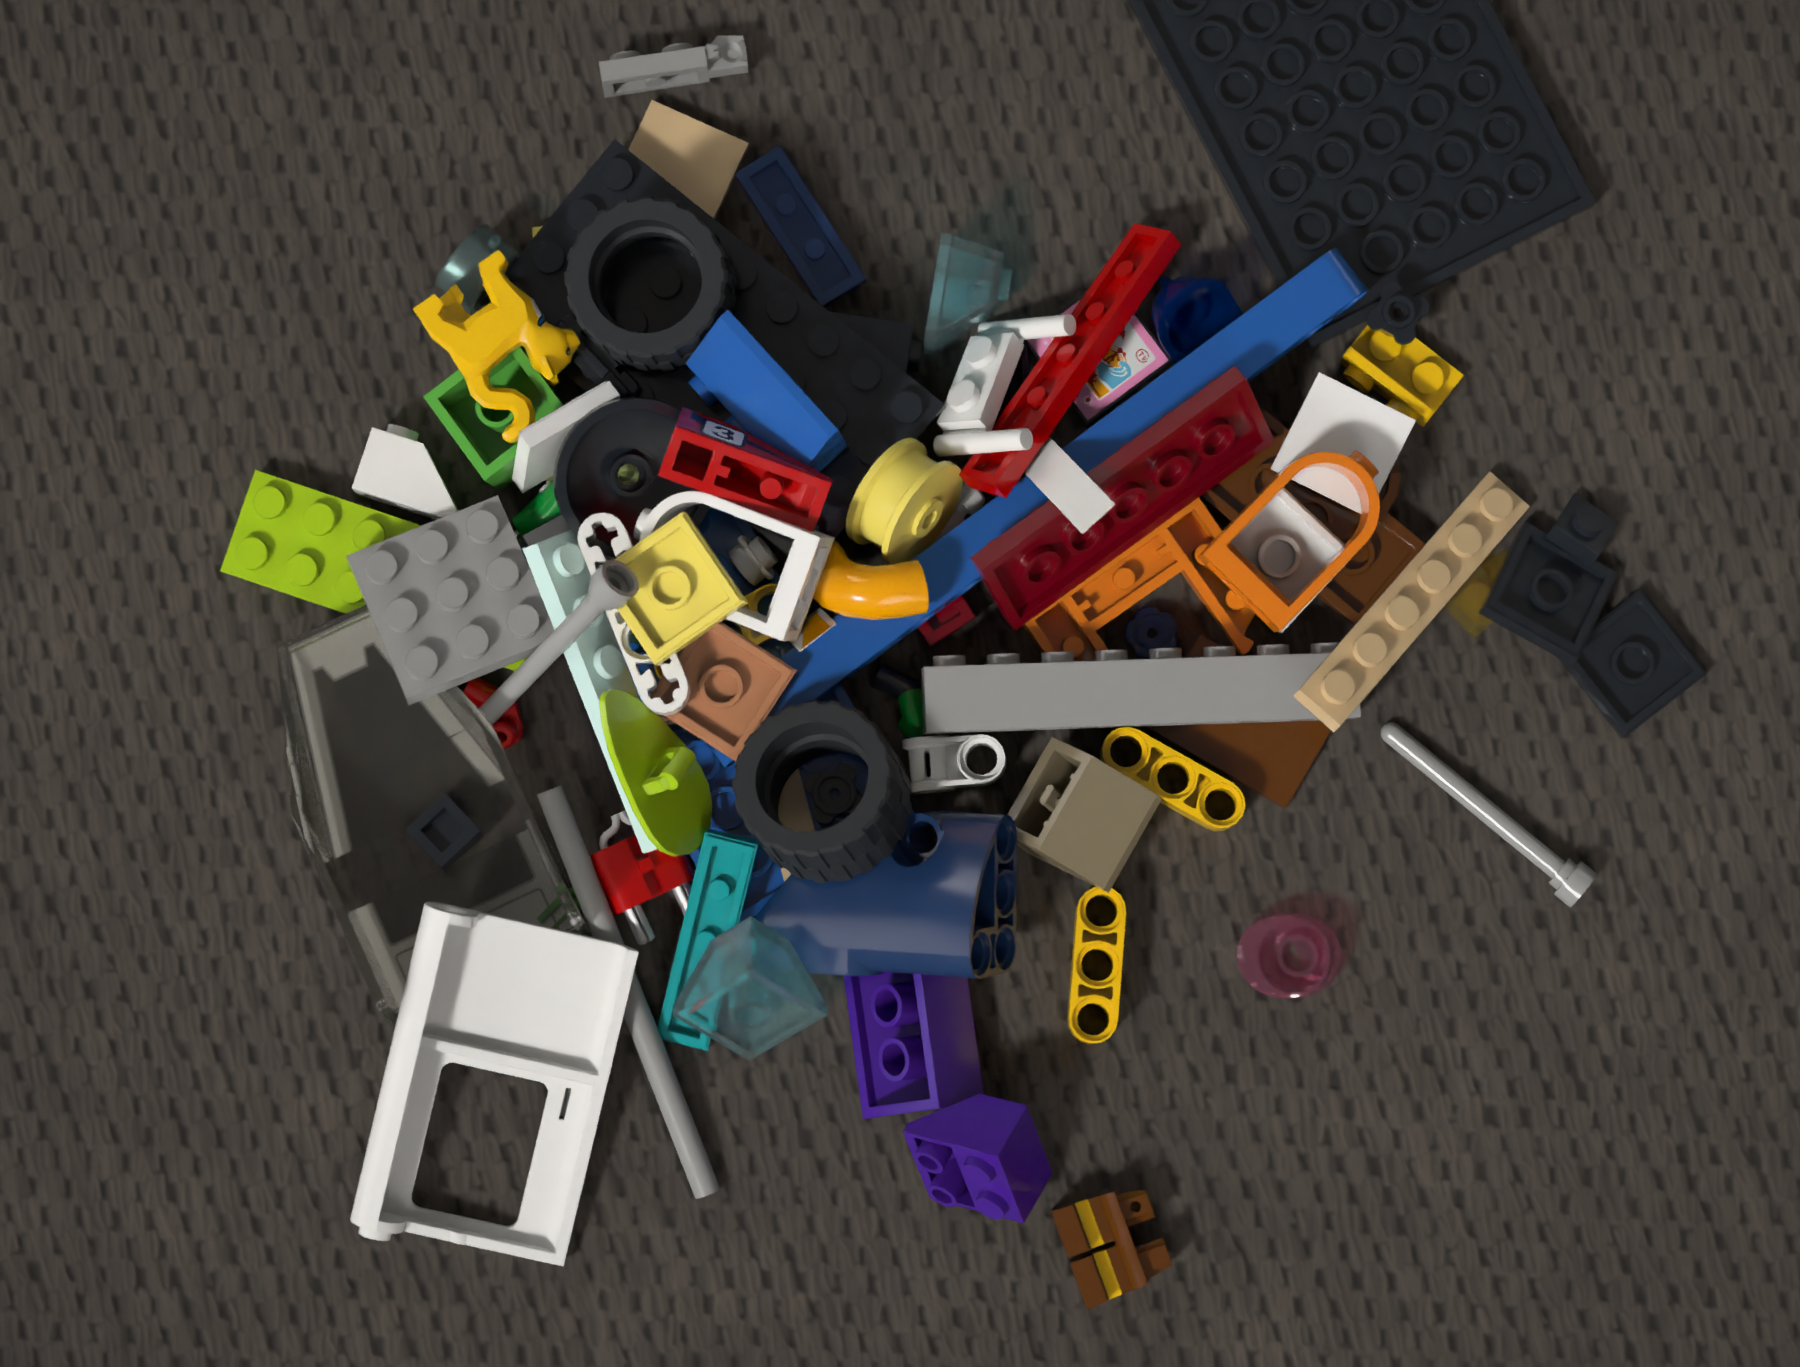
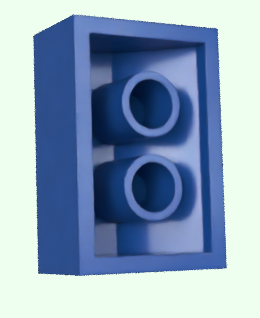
M727 310L722 314L686 362V365L695 375L688 384L709 407L716 400L724 406L731 414L724 422L740 428L820 472L848 447L841 433L732 313Z

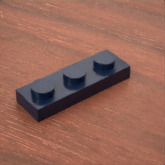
M780 145L735 173L736 180L814 300L826 308L866 283V277Z

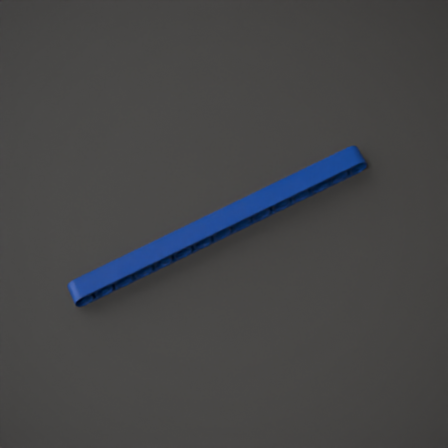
M1336 247L1331 249L1063 447L1062 450L1085 473H1088L1114 454L1122 445L1132 441L1157 423L1165 414L1179 407L1201 391L1209 382L1217 379L1235 366L1248 382L1356 303L1369 291L1339 250ZM1025 475L1013 487L1006 498L997 496L913 558L911 561L918 560L921 564L926 578L929 596L927 613L882 620L852 618L838 614L832 618L836 625L804 650L799 652L793 647L778 658L797 671L767 717H772L782 711V708L792 704L795 706L809 700L820 701L979 583L982 578L971 557L982 550L990 541L1000 537L1026 518L1034 509L1044 505L1050 499ZM707 744L724 768L735 763V761Z

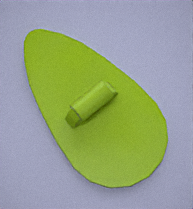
M616 688L605 690L599 699L603 734L617 777L634 815L647 838L659 851L673 857L693 853L702 845L705 831L711 827L712 800L709 784L701 766L696 761L695 754L686 747L656 713L647 708L644 702L630 693Z

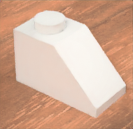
M388 424L386 431L372 427L352 486L357 495L435 520L459 511L429 451L423 443L417 442L419 433L394 424Z

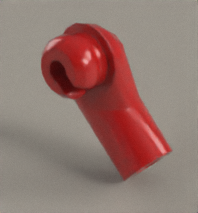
M478 677L468 682L461 698L480 708L499 687ZM518 701L488 728L489 739L498 748H510L518 743L522 737L524 726Z

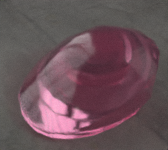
M1302 913L1273 914L1261 918L1245 930L1237 946V964L1243 978L1256 991L1271 997L1298 999L1317 995L1332 984L1339 972L1342 960L1341 945L1335 933L1321 920ZM1292 941L1304 969L1293 967L1287 960L1286 951Z

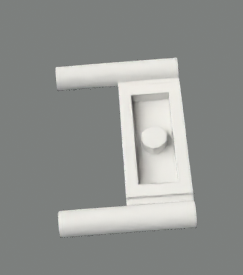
M1063 314L983 322L979 325L978 336H971L944 403L946 408L941 412L937 424L944 431L942 435L935 437L933 443L934 451L938 456L1029 450L1032 447L1033 436L1028 428L992 431V428L1022 353L1024 340L1073 335L1076 331V321L1073 315Z

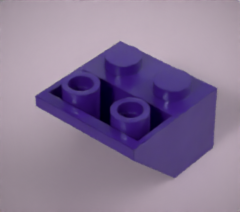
M977 1094L908 1123L903 1130L930 1199L946 1207H954L956 1205L979 1211L991 1219L1000 1220L1005 1218L1025 1223L1053 1174L1027 1105Z

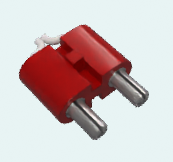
M624 810L611 816L612 826L603 832L600 837L599 845L601 850L590 855L613 916L624 912L637 943L642 945L652 941L655 935L641 904L672 890L685 916L691 891L689 882L694 879L695 869L688 854L673 857L658 849L642 853L636 835L608 847V839L616 834L620 828V819L624 823L631 825L629 817Z

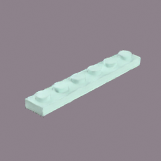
M571 530L523 548L554 630L589 595L588 588L591 575L577 538ZM604 610L563 653L642 853H647L657 848L647 838L631 809L607 750L601 725L599 699L605 690L616 688L630 693L640 700Z

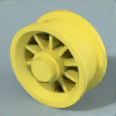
M905 438L893 444L871 466L852 498L846 518L848 537L858 544L872 543L880 548L884 561L889 565L911 561L936 541L950 520L962 491L963 479L959 476L961 469L950 461L935 462L927 456L924 444L914 438Z

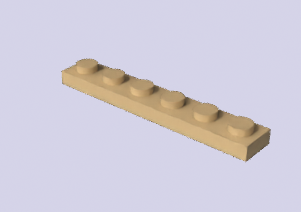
M1489 471L1293 697L1329 729L1335 732L1530 506Z

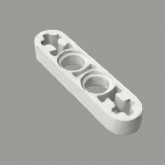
M593 514L585 519L579 527L578 543L591 576L598 570V565H602L607 561L604 552L599 546L591 548L589 546V541L596 538L594 530L596 527L603 525L608 532L617 530L618 536L611 540V546L616 557H619L633 547L628 531L622 522L612 514ZM617 609L605 610L640 698L647 708L656 714L664 716L676 714L682 710L689 701L691 690L678 654L676 653L670 657L671 663L660 664L663 674L669 682H679L680 688L672 692L674 701L670 704H665L660 697L652 699L650 692L657 688L653 672L648 669L644 674L640 675L638 666L654 663L648 654H637L631 649L629 637L632 631Z

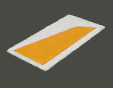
M818 608L805 618L798 640L790 642L801 652L835 626L836 622L821 608Z

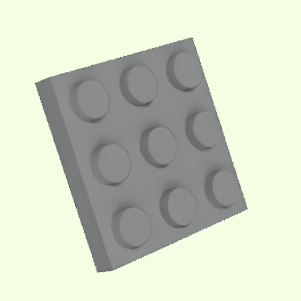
M498 495L346 556L408 705L529 657L554 631L535 579Z

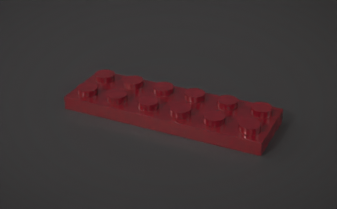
M1235 366L1217 379L1209 382L1201 391L1179 407L1165 414L1157 423L1132 441L1122 445L1114 454L1086 473L1115 505L1085 533L1082 534L1049 500L1044 505L1034 509L1026 518L1000 537L990 541L982 550L971 557L973 564L1003 617L1015 631L1275 442L1247 379Z

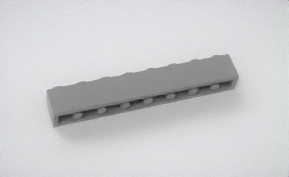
M1340 642L1310 644L1311 654H1290L1289 644L1257 646V655L1236 656L1235 646L1204 647L1203 657L1182 658V648L1149 649V659L1128 660V650L1095 651V661L1074 662V652L1041 653V663H1020V655L1018 653L987 655V665H966L965 655L934 656L933 666L921 669L923 734L1317 721L1319 719L1295 699L1293 695ZM1360 704L1347 719L1361 717Z

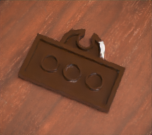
M1263 410L1262 414L1275 442L1199 497L1229 523L1278 474L1270 468L1289 430L1266 410ZM1396 461L1379 493L1380 514L1374 533L1366 544L1317 595L1318 598L1353 627L1425 545L1423 541L1388 513L1399 492L1401 472H1399ZM1290 480L1284 486L1287 491L1344 544L1353 536L1360 522V513L1293 480Z

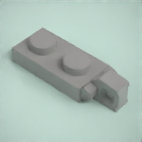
M717 36L711 44L701 47H693L689 43H676L664 47L660 53L641 55L637 51L615 53L609 57V60L599 61L604 98L709 82V78L748 73V58L744 37Z

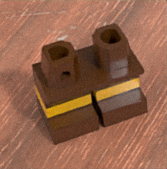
M1146 1190L1124 1192L1116 1195L1115 1191H1109L1050 1210L1068 1258L1106 1243L1114 1242L1113 1246L1069 1261L1087 1310L1122 1294L1148 1285L1147 1278L1159 1274L1172 1265L1162 1237L1135 1247L1129 1233V1226L1155 1217Z

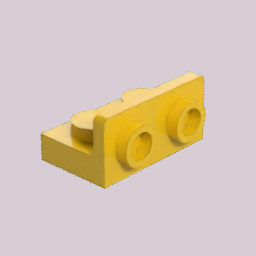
M1368 325L1339 361L1347 368L1343 372V376L1352 385L1364 393H1369L1373 388L1389 400L1386 406L1416 420L1422 427L1425 426L1464 376L1416 337L1411 343L1400 345L1395 342L1394 337H1389L1380 330L1373 331Z

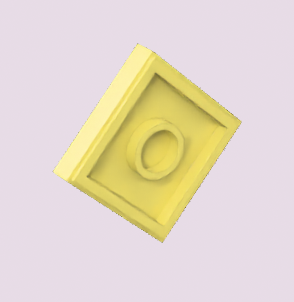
M684 511L615 559L627 565L634 572L639 582L638 592L624 607L617 610L654 665L657 666L748 603L688 513Z

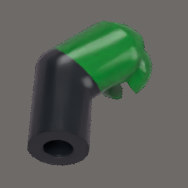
M883 663L871 687L898 700L902 715L898 728L903 735L908 738L924 736L921 682Z

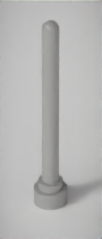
M607 560L590 577L589 595L475 712L474 721L480 728L491 727L604 610L620 609L627 604L639 590L638 579L627 565L617 560Z
M1389 722L1382 727L1381 737L1388 745L1552 878L1549 884L1556 889L1554 895L1571 908L1598 876L1597 873L1582 861L1576 864L1570 858L1566 862L1398 724Z

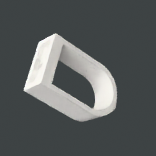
M699 491L674 494L660 502L653 510L645 508L641 512L634 529V538L640 541L685 509L700 503L794 539L767 615L764 616L742 607L726 619L781 641L798 640L834 537L816 530L814 532Z

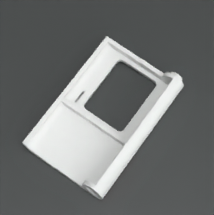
M436 902L424 903L350 1218L352 1223L360 1226L358 1233L361 1236L378 1241H389L392 1234L408 1232L564 1267L639 952L636 949L608 940ZM448 1063H458L543 1083L547 1087V1098L517 1221L510 1226L422 1208L415 1205L412 1201V1192L440 1073L443 1066Z

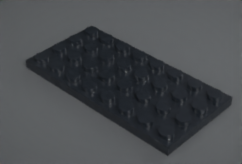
M614 139L519 254L518 259L505 273L510 282L536 302L549 324L555 325L567 315L576 317L569 307L567 300L568 291L564 284L565 271H567L568 266L567 256L570 247L574 246L578 238L577 234L594 218L596 213L603 208L606 210L615 205V202L626 198L632 200L640 198V196H653L657 199L665 200V198L678 201L681 206L685 208L690 207L700 214L706 224L709 223L731 259L730 265L735 272L737 285H735L737 301L732 315L833 423L848 445L820 471V473L833 479L815 530L834 537V541H838L846 531V518L852 498L871 466L888 448L905 438H914L920 441L939 418L946 405ZM665 237L646 238L624 248L609 264L602 282V298L609 315L622 327L636 333L658 332L677 324L691 311L701 291L702 276L695 256L683 244ZM488 294L479 304L482 308L491 303ZM572 360L560 371L585 392L596 387L591 379ZM686 364L666 372H662V370L639 371L629 365H626V367L621 365L618 368L621 373L626 370L639 383L640 388L634 397L656 399L680 411L682 407L723 422L731 416L718 400L709 407L688 384L695 375ZM744 520L785 555H789L794 539Z

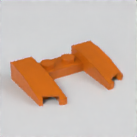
M1197 498L1032 618L1023 627L1042 653L1074 652V662L1095 661V651L1108 650L1096 630L1180 572L1241 656L1250 651L1254 641L1243 635L1255 613L1197 557L1222 532L1200 498Z

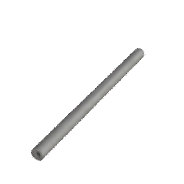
M560 785L537 794L592 937L625 945L563 786ZM634 970L624 1018L694 1197L699 1199L720 1190V1186Z

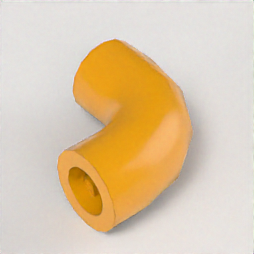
M833 541L813 599L823 608L846 617L868 620L894 619L927 613L929 608L928 588L924 571L918 560L892 565H861L851 561L842 546L837 541Z

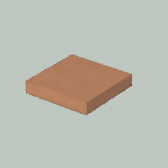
M720 622L677 653L688 678L691 692L689 701L682 710L665 717L736 762L738 755L741 754L745 746L744 742L751 733H754L761 726L760 723L767 718L797 670ZM663 675L657 684V688L651 693V698L660 697L665 704H670L674 701L672 692L680 688L679 682H669Z

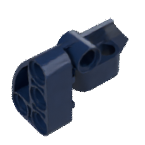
M948 809L912 814L911 817H908L905 826L907 829L902 839L894 846V851L886 860H881L874 866V869L866 874L861 873L852 877L851 880L843 882L836 880L828 881V883H817L807 878L800 879L791 874L753 919L738 942L755 968L762 970L848 976L880 975L883 972L978 979L1006 973L1013 965L1016 954L1017 831L1014 820L1009 815L963 813ZM930 825H933L937 831L936 846L932 844L929 838Z

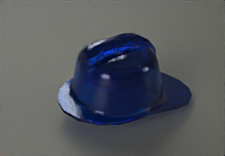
M1193 275L1177 277L1174 280L1163 276L1159 280L1162 289L1156 296L1151 311L1152 321L1158 333L1159 341L1174 364H1177L1243 315L1228 288L1219 280Z

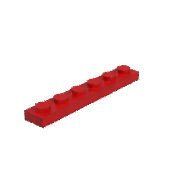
M1136 223L1133 224L1071 313L1076 321L1075 333L1071 336H1061L1053 339L993 425L992 431L1028 428L1033 436L1032 447L1029 450L973 454L959 474L970 488L1006 498L1013 487L1019 482L1026 468L1042 445L1049 439L1051 432L1072 402L1078 397L1087 380L1101 360L1107 355L1112 344L1130 318L1137 312L1139 305L1160 275L1166 270L1169 262L1182 245L1171 231Z

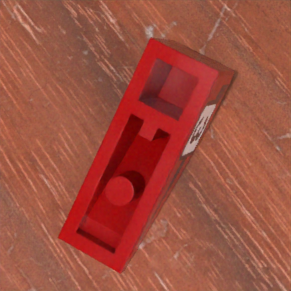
M682 407L658 474L660 477L812 532L815 530L833 479L740 428Z

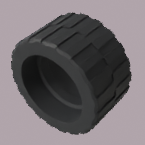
M640 196V198L632 200L626 198L615 202L616 204L605 210L603 208L596 213L594 218L586 226L584 225L577 234L578 238L574 246L570 247L567 256L568 266L564 276V284L568 291V304L577 317L576 321L601 351L607 352L625 367L629 365L639 371L650 372V370L672 371L676 367L686 364L687 360L722 314L727 310L731 313L735 310L737 301L735 295L736 275L730 265L731 259L717 234L709 223L706 224L700 214L690 207L685 208L678 201L665 198V200L657 199L653 196ZM652 237L674 239L691 251L700 267L702 287L695 305L681 321L662 331L636 333L622 327L609 315L602 298V282L609 264L619 252L636 241Z
M809 700L803 704L795 706L792 704L781 709L782 711L772 717H767L760 723L761 726L744 742L745 746L737 757L734 766L736 768L735 778L732 779V791L736 797L735 806L738 815L769 857L780 868L787 869L793 876L800 879H811L817 883H828V881L836 880L843 882L851 880L852 877L861 873L866 874L874 869V866L881 860L887 859L907 829L905 826L908 817H911L912 803L910 802L912 789L910 780L904 772L906 769L874 722H870L865 714L856 708L851 709L844 706L843 703L831 700L830 702ZM828 753L853 754L861 757L868 766L866 790L860 803L844 820L827 829L813 832L791 830L780 822L778 806L783 787L790 776L802 764L814 757Z

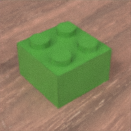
M520 346L511 352L488 375L492 387L516 389L528 397L535 409V422L568 403L556 386L550 385L539 372L533 369L524 346ZM458 369L423 397L483 480L501 491L513 482L512 475L518 442L508 443L502 438V433L513 422L514 415L510 410L482 407L471 396L466 380Z

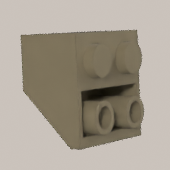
M1051 737L1007 815L1011 816L1015 822L1017 845L1021 849L1109 893L1162 798L1094 756Z

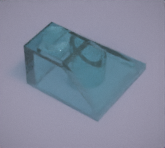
M941 233L924 337L925 356L935 357L994 315L997 300L1008 301L1013 269L1003 268L1004 252L953 234Z
M752 916L711 940L673 1006L674 1017L749 1061L828 1015V1007L789 939Z

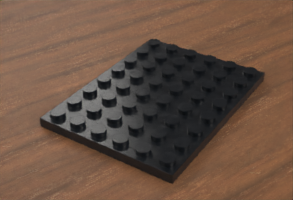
M1127 0L1277 288L1335 247L1369 291L1356 303L1305 340L1310 350L1366 322L1367 313L1375 309L1381 299L1380 289L1384 284L1397 282L1401 285L1402 291L1416 297L1593 207L1596 203L1489 0Z

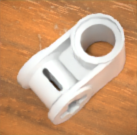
M976 734L955 737L942 735L902 740V749L907 750L909 756L910 784L912 789L910 795L948 792L955 790V788L986 786L1000 779L1006 769L1007 759L1004 749L997 739L989 735ZM979 746H988L997 754L995 768L984 775L971 772L967 766V756L971 750ZM927 753H929L930 756V777H927L925 757Z

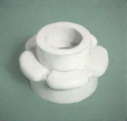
M743 535L738 537L739 544L729 551V556L739 572L754 586L765 578L768 580L773 579L774 570L772 566L778 560L771 548L759 536L752 541Z

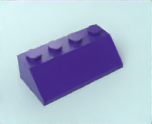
M883 972V974L871 976L843 975L863 1119L946 1108L977 1094L984 1095L968 978Z

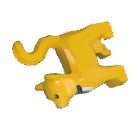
M497 250L478 263L483 281L482 285L491 303L471 316L462 307L464 295L455 284L440 298L434 293L414 307L413 310L432 340L451 355L454 363L466 380L471 396L484 408L510 410L513 413L514 420L504 430L502 438L508 443L518 442L519 432L535 422V409L530 399L516 389L492 387L488 376L489 373L511 352L520 346H524L533 369L539 372L554 387L559 383L557 374L571 362L574 352L581 343L574 330L558 328L549 324L536 302L510 282L505 274L509 263L504 254Z

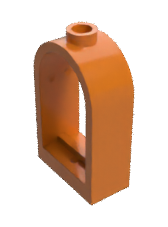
M1357 450L1349 457L1334 452H1317L1303 456L1284 467L1197 557L1273 632L1281 631L1366 544L1374 533L1379 520L1380 499L1373 478L1379 471L1368 458ZM1309 467H1326L1336 470L1349 479L1359 495L1361 503L1359 525L1349 541L1289 600L1231 541L1299 471Z

